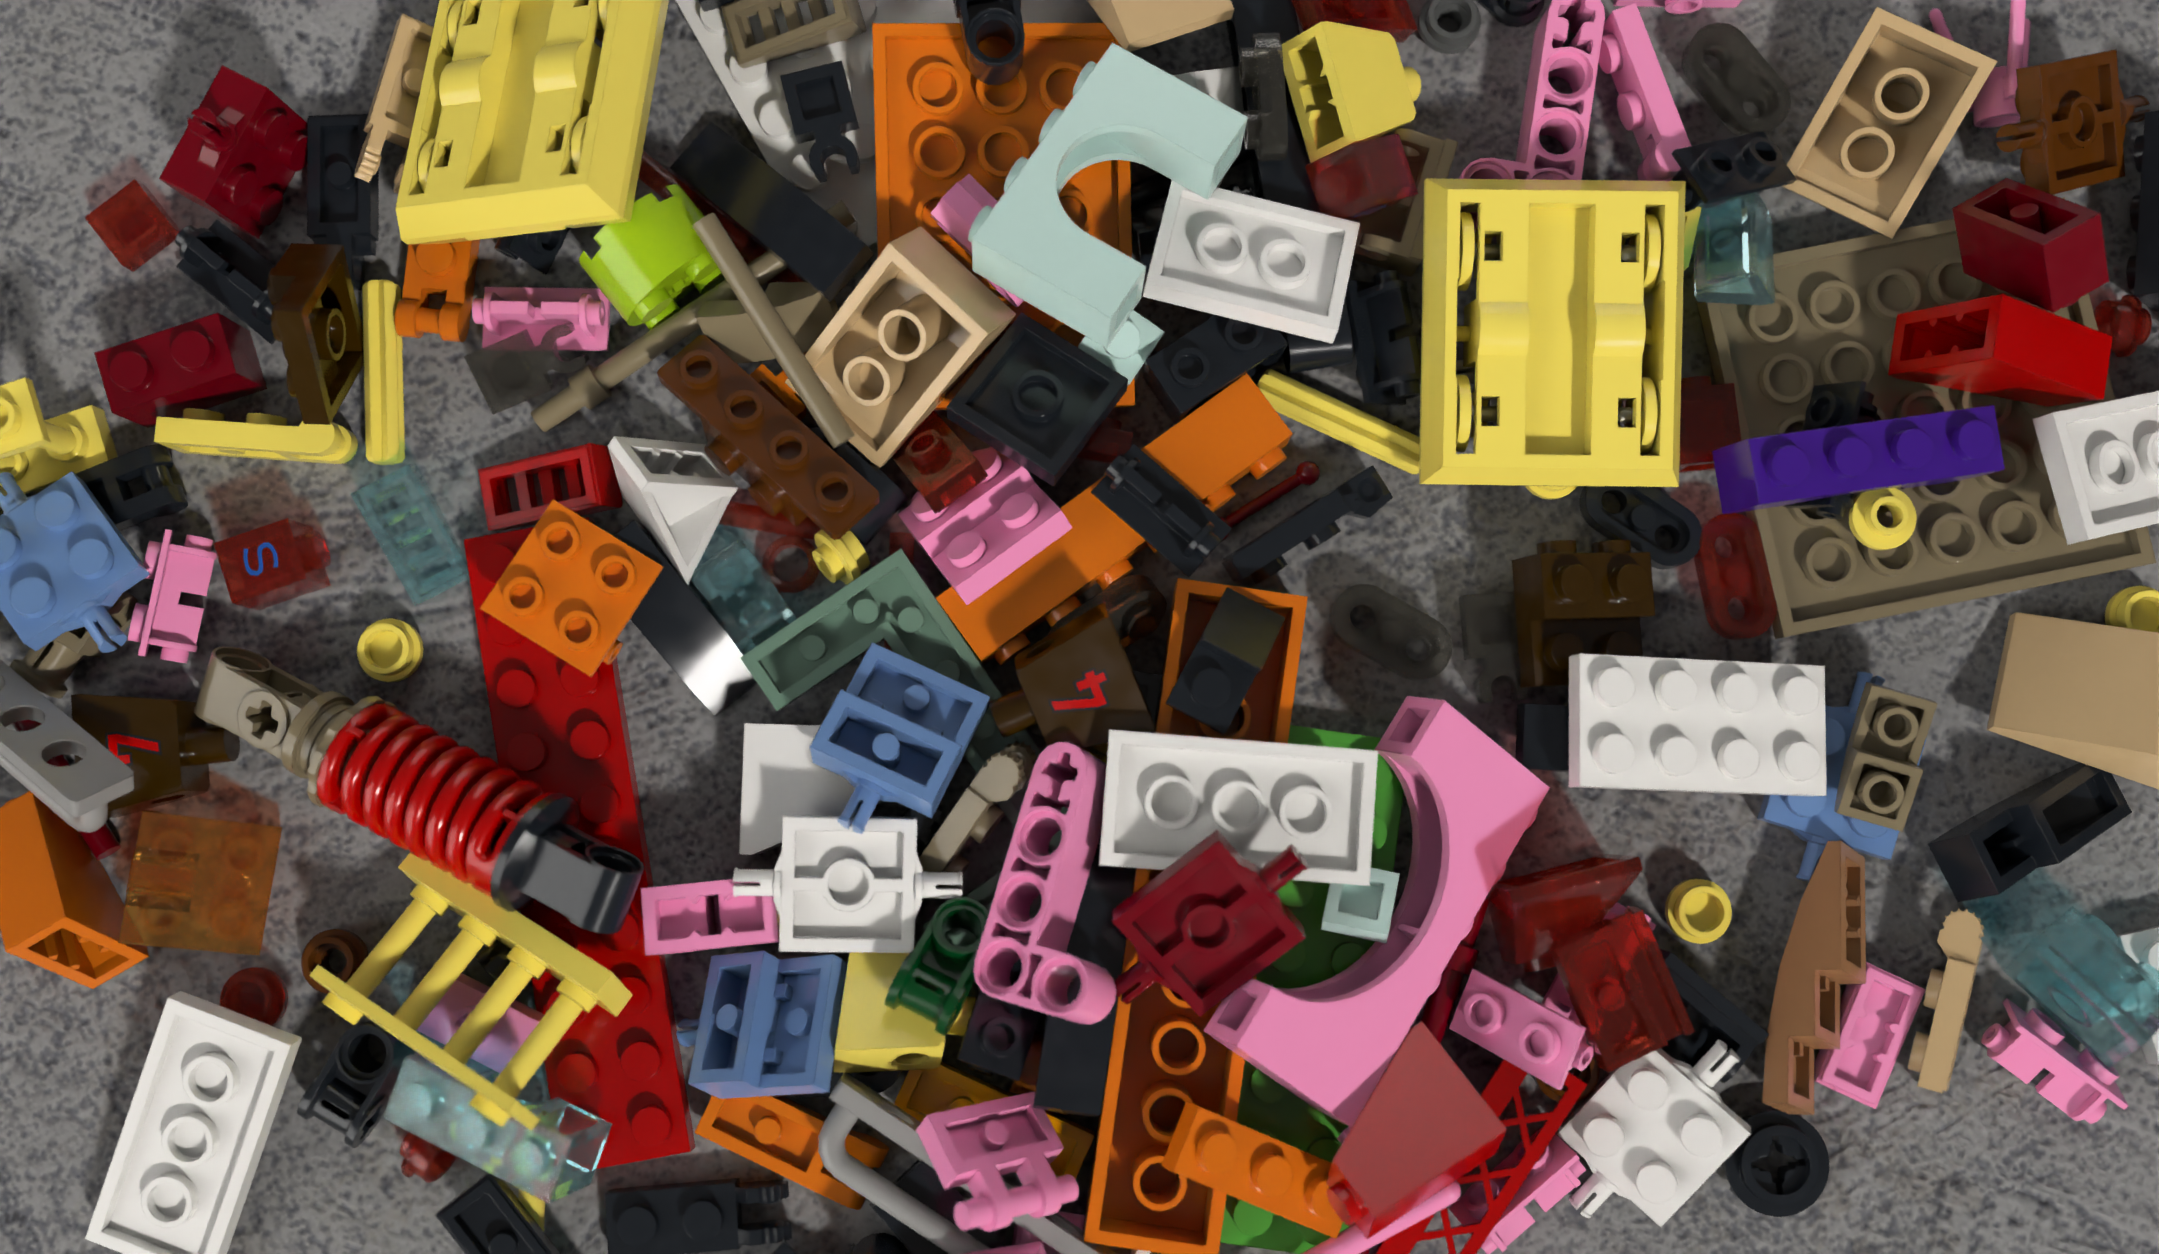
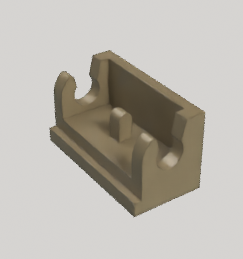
M1403 128L1395 129L1393 139L1384 138L1358 219L1360 226L1353 259L1387 270H1398L1400 274L1412 277L1423 259L1424 180L1426 178H1448L1458 145L1457 141L1448 138L1443 140Z

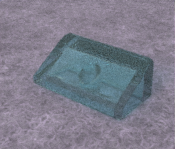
M1754 192L1698 206L1702 207L1694 241V296L1697 301L1746 305H1768L1775 303L1772 219L1759 193Z

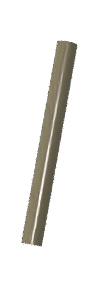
M711 213L698 220L692 226L832 448L835 449L852 439L855 434L715 213Z

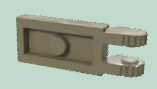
M1015 741L1013 744L1009 743L1000 753L996 752L986 761L987 764L982 766L919 859L923 872L962 871L963 874L971 863L963 856L973 840L982 844L1004 816V812L997 807L998 803L1009 800L1016 791L1022 790L1029 782L1034 764L1038 758L1035 755L1036 750H1032L1031 745H1026L1024 741L1022 743H1018V741ZM936 885V886H955V885Z

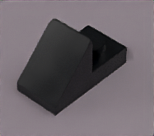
M1227 587L1165 704L1224 735L1255 676L1261 672L1285 617Z

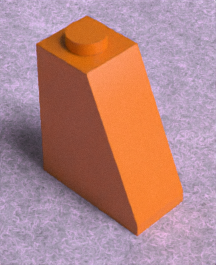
M30 791L6 802L0 808V931L5 952L91 989L100 986L149 957L147 946L100 860H96L79 831L63 821Z

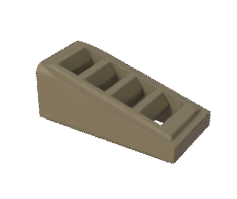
M735 0L721 6L738 66L744 69L840 42L866 32L858 0H832L836 13L831 15L828 14L825 0ZM804 1L808 2L813 22L806 25L804 24L799 3ZM779 8L783 10L789 30L783 34H780L774 10ZM759 15L766 39L757 44L749 17Z

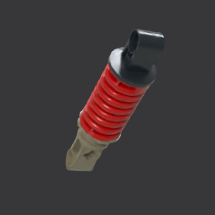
M217 647L213 649L194 706V713L200 719L223 727L243 738L252 746L263 749L281 759L285 769L300 778L308 779L307 793L313 804L319 807L324 806L332 812L346 814L350 820L362 827H368L371 832L384 839H389L391 843L404 850H409L411 854L424 861H430L431 865L440 870L450 872L458 880L466 884L471 883L473 888L491 897L497 906L506 911L514 912L515 910H521L533 901L538 900L565 915L569 921L585 930L601 934H613L622 929L645 868L644 864L633 854L610 846L578 829L580 811L578 803L573 798L563 793L546 792L543 794L541 787L532 780L521 781L519 775L513 770L500 768L499 764L488 757H479V754L472 748L459 746L458 742L447 735H439L435 729L426 724H419L415 718L398 710L396 705L388 701L385 702L384 699L378 696H369L354 704L350 698L339 692L320 691L316 686L306 683L272 665L268 659L255 652L236 647Z

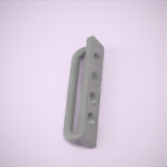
M0 659V766L74 829L89 833L99 830L107 821L108 802L134 790L133 770ZM19 720H33L41 723L40 726L28 731H13L6 728L9 724ZM63 754H72L83 758L78 763L70 766L58 767L46 763L52 757Z
M843 1073L829 1096L831 1100L836 1102V1105L824 1121L818 1136V1152L824 1167L842 1183L949 1254H963L990 1249L846 1151V1136L859 1118L934 1168L916 1131L921 1122L850 1074ZM1001 1176L1007 1190L1017 1187ZM967 1184L960 1185L971 1193ZM1058 1213L1041 1218H1033L1029 1214L1014 1217L1012 1220L1061 1254H1117L1105 1245L1084 1242V1231Z

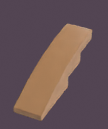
M1841 840L1828 841L1799 903L1778 971L1767 1029L1769 1035L1766 1038L1762 1103L1787 1114L1814 1115V1049H1840V984H1866L1865 857Z

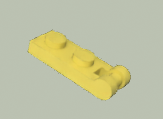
M195 408L184 409L183 418L157 416L154 442L181 453L327 464H344L352 460L358 449V441L354 433L333 421L330 425L304 424L302 421L299 426H287V419L281 416L247 413L246 423L224 421L225 415L220 412Z

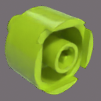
M677 184L666 186L672 197L661 202L658 201L652 192L635 201L631 222L606 224L593 237L601 247L593 259L584 250L579 257L581 267L630 326L644 323L649 330H652L681 310L677 302L693 289L697 288L701 294H704L725 279L692 227L705 216Z

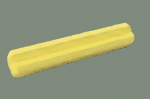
M383 279L369 280L362 286L365 446L368 461L377 465H394L402 463L405 459L402 337L398 336L395 329V311L398 302L401 300V288L394 281Z
M1266 369L1262 374L1257 387L1276 412L1410 474L1419 473L1420 437L1273 369Z

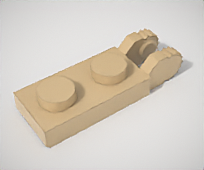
M403 13L396 23L363 131L368 134L361 148L354 174L356 178L366 182L370 181L379 168L381 162L380 154L385 140L404 147L407 150L394 177L395 185L393 191L397 194L400 189L434 28Z
M1958 908L1956 912L1950 911L1951 914L1949 916L1945 915L1946 920L1942 922L1944 929L1939 931L1937 942L1948 959L1945 971L1931 969L1923 1006L1935 1009L1930 1034L1916 1032L1908 1064L1909 1070L1920 1072L1918 1087L1939 1093H1944V1091L1949 1089L1983 945L1980 939L1984 937L1982 932L1985 930L1984 925H1981V918H1977L1975 912H1968V909L1961 911Z

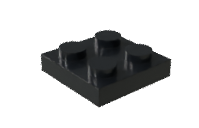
M1021 312L948 404L947 419L1054 487L1125 394L1128 379Z

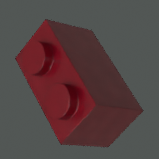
M2005 178L1952 208L1963 272L1966 275L2052 313L2076 303L2080 297L2109 282L2100 212L2009 178Z
M220 313L208 315L94 353L111 412L147 428L156 425L157 416L180 418L183 417V410L186 408L207 409L267 389L250 331Z

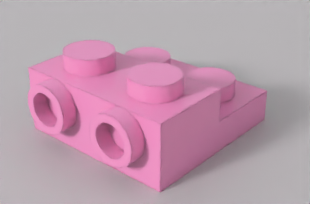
M991 446L968 454L963 460L961 468L937 486H929L917 491L910 505L898 514L922 550L966 605H969L1073 528L1062 510L1035 483L1028 470Z

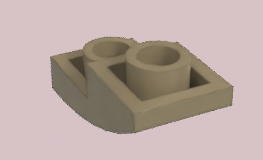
M807 282L769 283L765 292L803 353L811 348L839 310L835 298L829 302ZM704 300L696 316L703 334L735 363L776 359L739 300Z
M1870 682L1865 683L1842 766L1834 808L1836 813L1903 832L1924 771L1917 764L1938 703L1931 699Z

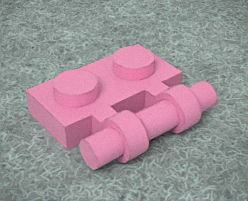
M1035 1091L929 1114L916 1129L944 1189L967 1184L973 1195V1199L959 1202L954 1208V1218L961 1230L966 1231L980 1227L984 1231H994L1009 1226L1014 1217L1029 1214L1033 1218H1041L1055 1214L1059 1211L1062 1204L1070 1203L1077 1199L1079 1188L1075 1178L1069 1174L1055 1177L1049 1165L1064 1147L1046 1112L1043 1109L1033 1108ZM1016 1172L1022 1186L1007 1190L1000 1175Z

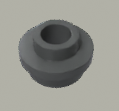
M1427 0L1418 17V30L1422 40L1431 49L1444 54H1454L1467 49L1476 39L1481 26L1480 12L1473 0ZM1444 17L1451 18L1457 23L1458 30L1447 32L1440 28L1438 20Z

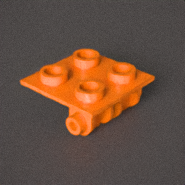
M553 499L480 609L592 677L602 661L610 664L619 654L623 643L617 640V638L664 567Z

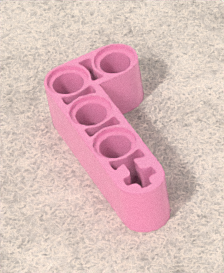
M1601 0L1551 1L1539 21L1534 34L1516 161L1479 158L1470 162L1458 179L1582 180L1605 21V10ZM1568 28H1570V32L1576 35L1568 47H1562L1567 39ZM1548 77H1560L1566 80L1572 88V94L1557 92L1551 87ZM1549 135L1561 142L1564 154L1555 155L1546 151L1539 141V136ZM1470 212L1473 218L1474 232H1476L1478 212Z
M1057 742L1044 749L1034 764L975 957L973 972L975 981L982 992L993 998L1075 1023L1091 1025L1101 1021L1110 1013L1116 996L1114 980L1103 967L1067 954L1066 950L1101 836L1106 763L1070 742ZM1063 806L1068 808L1067 814L1061 812ZM1061 830V842L1058 848L1049 855V843L1052 837ZM1041 894V908L1038 914L1030 920V906L1033 900ZM1021 958V975L1018 981L1011 986V970L1014 964ZM1077 975H1080L1082 982L1081 991L1078 997L1069 1004L1067 997L1068 987L1071 981Z

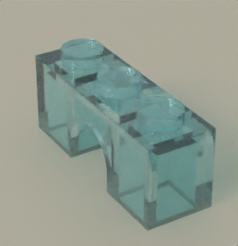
M419 1053L405 1057L383 1117L385 1120L548 1204L591 1184L612 1126L611 1123L556 1097L544 1102L516 1099L537 1116L540 1121L531 1131L510 1117L503 1128H501L468 1104L476 1094L470 1088ZM471 1058L465 1064L491 1083L500 1074Z

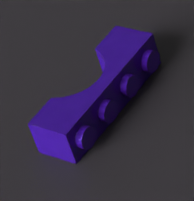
M1994 405L1749 438L1712 451L1722 514L1779 507L1878 489L1896 487L1906 489L1955 482L2005 470Z

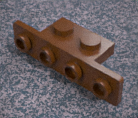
M697 336L658 370L657 374L660 382L701 419L708 442L704 450L709 459L727 476H731L736 472L751 485L748 487L750 495L769 515L774 517L780 512L795 527L809 517L828 536L838 540L880 502L879 491L707 336Z

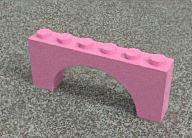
M1407 696L1375 748L1393 769L1406 795L1412 823V854L1408 878L1399 904L1391 918L1387 943L1375 941L1370 949L1347 969L1332 978L1310 986L1275 988L1251 978L1222 1000L1204 1030L1207 1034L1316 1110L1350 1127H1353L1393 1056L1397 1053L1408 1035L1409 1029L1425 1001L1439 986L1442 972L1460 941L1471 931L1474 917L1492 886L1503 876L1506 862L1524 831L1535 821L1538 807L1550 788L1445 700Z

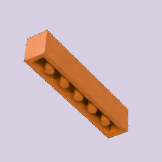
M1246 373L1141 450L1214 513L1236 495L1231 488L1234 483L1249 472L1258 480L1287 458L1281 449L1288 444L1293 433L1248 373ZM1105 476L1060 508L1073 527L1071 530L969 605L965 604L952 586L936 597L942 609L983 665L995 658L999 665L1002 666L1016 657L1031 644L1026 634L1044 621H1047L1051 628H1054L1067 620L1082 607L1077 597L1097 583L1105 591L1122 580L1134 569L1128 560L1149 546L1154 554L1158 553L1153 546L1091 494L1092 490Z

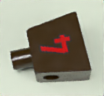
M1105 602L1093 607L1019 653L1015 657V668L1022 688L989 702L992 715L1003 738L1038 724L1047 746L1057 742H1070L1080 748L1108 743L1109 730L1145 733L1156 730L1151 712Z
M89 694L71 695L72 720L134 772V790L108 802L107 818L126 816L207 792L210 786L209 764L235 761L240 752L239 736L223 727L206 725V721L200 719L194 713L196 702ZM75 755V764L83 758Z

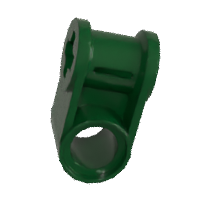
M967 897L952 898L944 902L936 910L914 951L909 953L899 968L889 988L884 1004L893 1010L902 1006L935 1023V1031L945 1036L957 1019L975 979L973 972L974 962L989 915L987 909L977 900ZM953 928H964L973 933L977 940L969 946L959 947L947 941L944 934Z

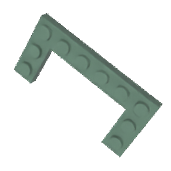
M899 549L740 657L776 711L782 710L867 652L872 642L879 644L884 639L893 652L990 696V701L1002 697L902 549ZM989 705L964 755L978 774L982 766L987 764L986 761L996 752L1000 753L1009 743L1013 744L1015 741L1022 743L1024 741L1026 745H1031L1032 750H1036V757L1041 752L1026 730L1003 738ZM1028 783L1022 790L1016 791L1009 800L998 803L1014 828ZM1063 806L1061 812L1067 814L1068 808ZM1061 830L1052 837L1049 843V855L1058 848L1061 842ZM1002 869L962 897L977 900L989 913ZM1041 894L1033 900L1030 906V920L1038 914L1041 908ZM932 918L924 922L923 926L925 927V929L929 925ZM953 928L944 934L947 941L959 947L969 946L977 940L973 933L964 928Z

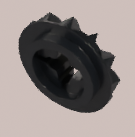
M1769 1108L1765 1112L1742 1117L1751 1126V1134L1721 1164L1731 1186L1729 1190L1749 1208L1767 1216H1791L1810 1207L1822 1194L1829 1176V1155L1824 1140L1818 1131L1808 1121L1798 1115L1787 1114ZM1772 1141L1775 1142V1148L1778 1152L1798 1159L1797 1162H1788V1165L1778 1167V1178L1774 1179L1775 1182L1772 1181L1770 1172L1751 1164L1758 1161L1759 1158L1769 1156V1145H1773Z

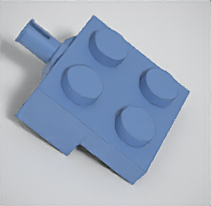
M872 642L846 691L842 689L839 691L810 745L812 762L846 778L855 788L844 811L837 819L838 823L847 829L852 824L853 832L863 834L864 828L879 800L898 802L932 818L989 707L990 696Z
M766 951L711 956L700 1018L682 1019L677 1026L685 1030L676 1032L679 1043L683 1047L695 1045L688 1084L719 1099L828 1093L848 962L834 954L778 959Z

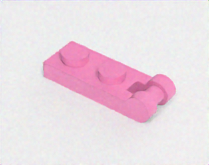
M1634 3L1613 10L1605 21L1599 65L1604 73H1611L1619 94L1617 110L1620 120L1628 131H1633L1644 159L1638 167V180L1671 181L1681 169L1672 156L1673 151L1690 147L1691 144L1638 7Z

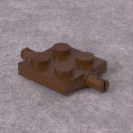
M2117 49L2016 69L2018 87L2015 93V105L2020 115V122L2003 125L1998 130L1996 138L2012 136V139L1996 142V144L2003 152L2010 153L2023 149L2020 157V169L2025 178V185L2054 195L2125 176L2123 143L2126 124L2143 121L2145 119V112H2150V109L2135 111V108L2150 105V103L2142 95H2134L2124 99L2118 77Z

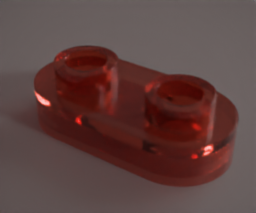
M1742 514L1717 515L1701 524L1700 549L1693 557L1705 615L1711 628L1726 639L1745 640L1764 633L1772 625L1777 610L1760 531L1751 519ZM1718 537H1723L1730 542L1732 552L1729 558H1723L1716 552L1715 541ZM1732 598L1740 600L1744 605L1745 613L1741 620H1736L1729 614L1728 603Z

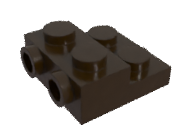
M291 243L276 267L272 268L268 275V297L274 306L271 314L272 332L278 342H282L283 353L288 363L286 374L287 388L290 395L298 400L303 423L330 425L364 365L363 328L343 245Z
M1556 540L1536 544L1537 554L1512 560L1521 688L1569 686V656L1581 653L1643 657L1640 619L1655 616L1650 552H1631L1630 540H1608L1592 543V553H1577L1575 540Z

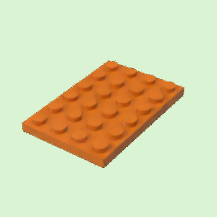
M872 23L878 257L889 242L921 226L1016 313L1015 317L980 360L934 410H947L948 404L1021 312L1076 347L1085 337V335L1026 301H1023L1018 307L1012 305L984 277L972 271V256L931 217V212L940 202L941 198L968 174L997 202L1005 193L1004 183L1012 166L1022 156L1027 159L1031 157L1039 145V135L1048 116L1056 108L1064 111L1074 97L1073 88L1084 66L1089 61L1098 63L1112 43L1122 47L1104 23H1023L1025 40L1022 66L1018 74L1010 82L1002 85H987L976 79L970 72L966 62L960 23ZM988 37L978 45V49L990 58L1004 57L1012 50L1011 45L1001 37ZM1103 161L1080 170L1068 180L1059 193L1058 197L1064 211L1079 228L1132 258L1130 161ZM1135 377L1115 407H1133L1135 405Z

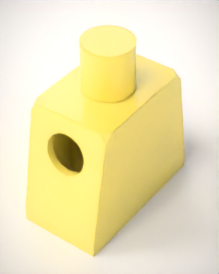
M1322 21L1277 47L1310 163H1318L1366 144L1414 120L1416 110L1413 102L1420 95L1421 79L1414 68L1403 67L1396 41L1389 32Z
M849 952L835 1044L833 1072L922 1070L940 1067L946 1035L943 1036L935 1031V1023L902 1006L893 1010L884 1004L889 988L909 953ZM967 997L957 1019L947 1034L964 1036L976 997Z

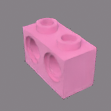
M733 879L641 888L645 955H665L779 943L780 917L774 903V896L733 897V886L735 883L760 884L759 882H733Z

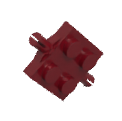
M1218 829L1112 910V922L1134 945L1139 958L1137 963L1116 979H1113L1116 987V996H1121V1001L1129 1005L1133 999L1158 982L1162 986L1178 993L1199 1017L1306 938L1304 926L1284 905L1278 892L1280 888L1301 872L1309 869L1305 858L1300 852H1297L1296 847L1290 844L1278 856L1262 868H1259L1256 864L1244 859Z

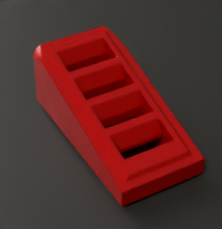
M588 443L478 469L488 531L495 532L537 524L553 499L580 516L621 508L623 504L608 446ZM561 469H564L569 495L568 500H563L558 472ZM534 474L539 476L543 505L541 506L537 504L533 481ZM515 478L520 510L512 512L507 479Z

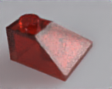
M1601 854L1498 881L1492 886L1486 899L1490 900L1488 910L1502 960L1515 965L1522 963L1525 972L1544 970L1562 964L1563 961L1560 953L1579 949L1643 871L1640 856Z

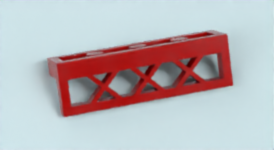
M1502 1059L1481 1091L1480 1096L1498 1118L1513 1097L1517 1117L1500 1121L1505 1127L1519 1125L1525 1153L1515 1167L1488 1171L1486 1161L1479 1165V1173L1463 1175L1456 1180L1459 1184L1483 1181L1488 1209L1480 1222L1451 1227L1446 1207L1440 1210L1444 1228L1424 1231L1435 1214L1382 1241L1374 1254H1409L1417 1241L1446 1237L1449 1254H1457L1453 1236L1466 1233L1472 1234L1459 1254H1477L1588 1084L1568 1072L1563 1084L1567 1089L1554 1109L1549 1112L1525 1116L1519 1086L1528 1073ZM1546 1120L1530 1143L1526 1123ZM1509 1176L1494 1199L1490 1179Z

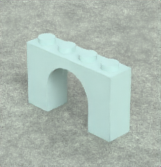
M1114 43L1110 45L1098 63L1089 61L1084 66L1073 88L1074 97L1064 111L1056 108L1051 112L1041 129L1038 140L1039 145L1029 159L1022 156L1015 162L1004 183L1005 193L994 208L985 206L978 213L968 234V241L972 243L973 272L1106 348L1111 344L1142 297L1146 266L1079 228L1068 217L1060 203L1058 196L1062 188L1071 177L1090 165L1103 161L1124 160L1145 165L1208 200L1241 151L1248 119L1247 116Z

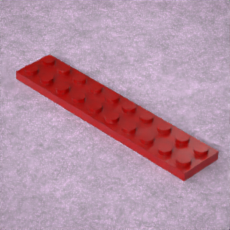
M589 517L585 518L586 520L590 521L595 525V521ZM534 527L463 539L499 767L513 770L519 775L521 781L532 780L541 787L543 794L546 792L563 793L573 798L578 803L580 811L578 829L610 846L633 854L643 862L645 867L623 927L617 933L601 934L585 930L573 924L565 915L538 900L521 909L523 916L613 972L633 994L617 1017L597 1004L594 1005L589 1013L582 1010L544 1060L562 1175L691 1152L695 1148V1140L679 1041L676 1035L677 1029L665 955H645L641 888L654 886L617 657L610 664L602 661L594 675L590 677L480 609ZM546 971L539 980L532 977L536 1011L544 1015L560 996L556 988L561 983L560 980Z

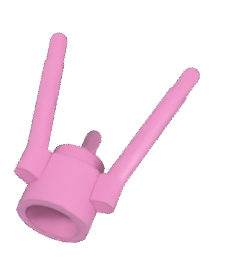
M2026 0L2010 1L2007 66L1993 68L1968 112H1973L1975 127L1992 128L2020 122V115L2015 105V93L2018 87L2016 69L2028 67L2031 21L2025 18ZM1938 8L1932 9L1929 12V19L1934 32L1953 41L1941 10Z

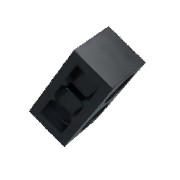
M1214 315L1145 360L1143 379L1173 423L1177 424L1246 373L1253 379L1278 363L1288 343L1279 330Z

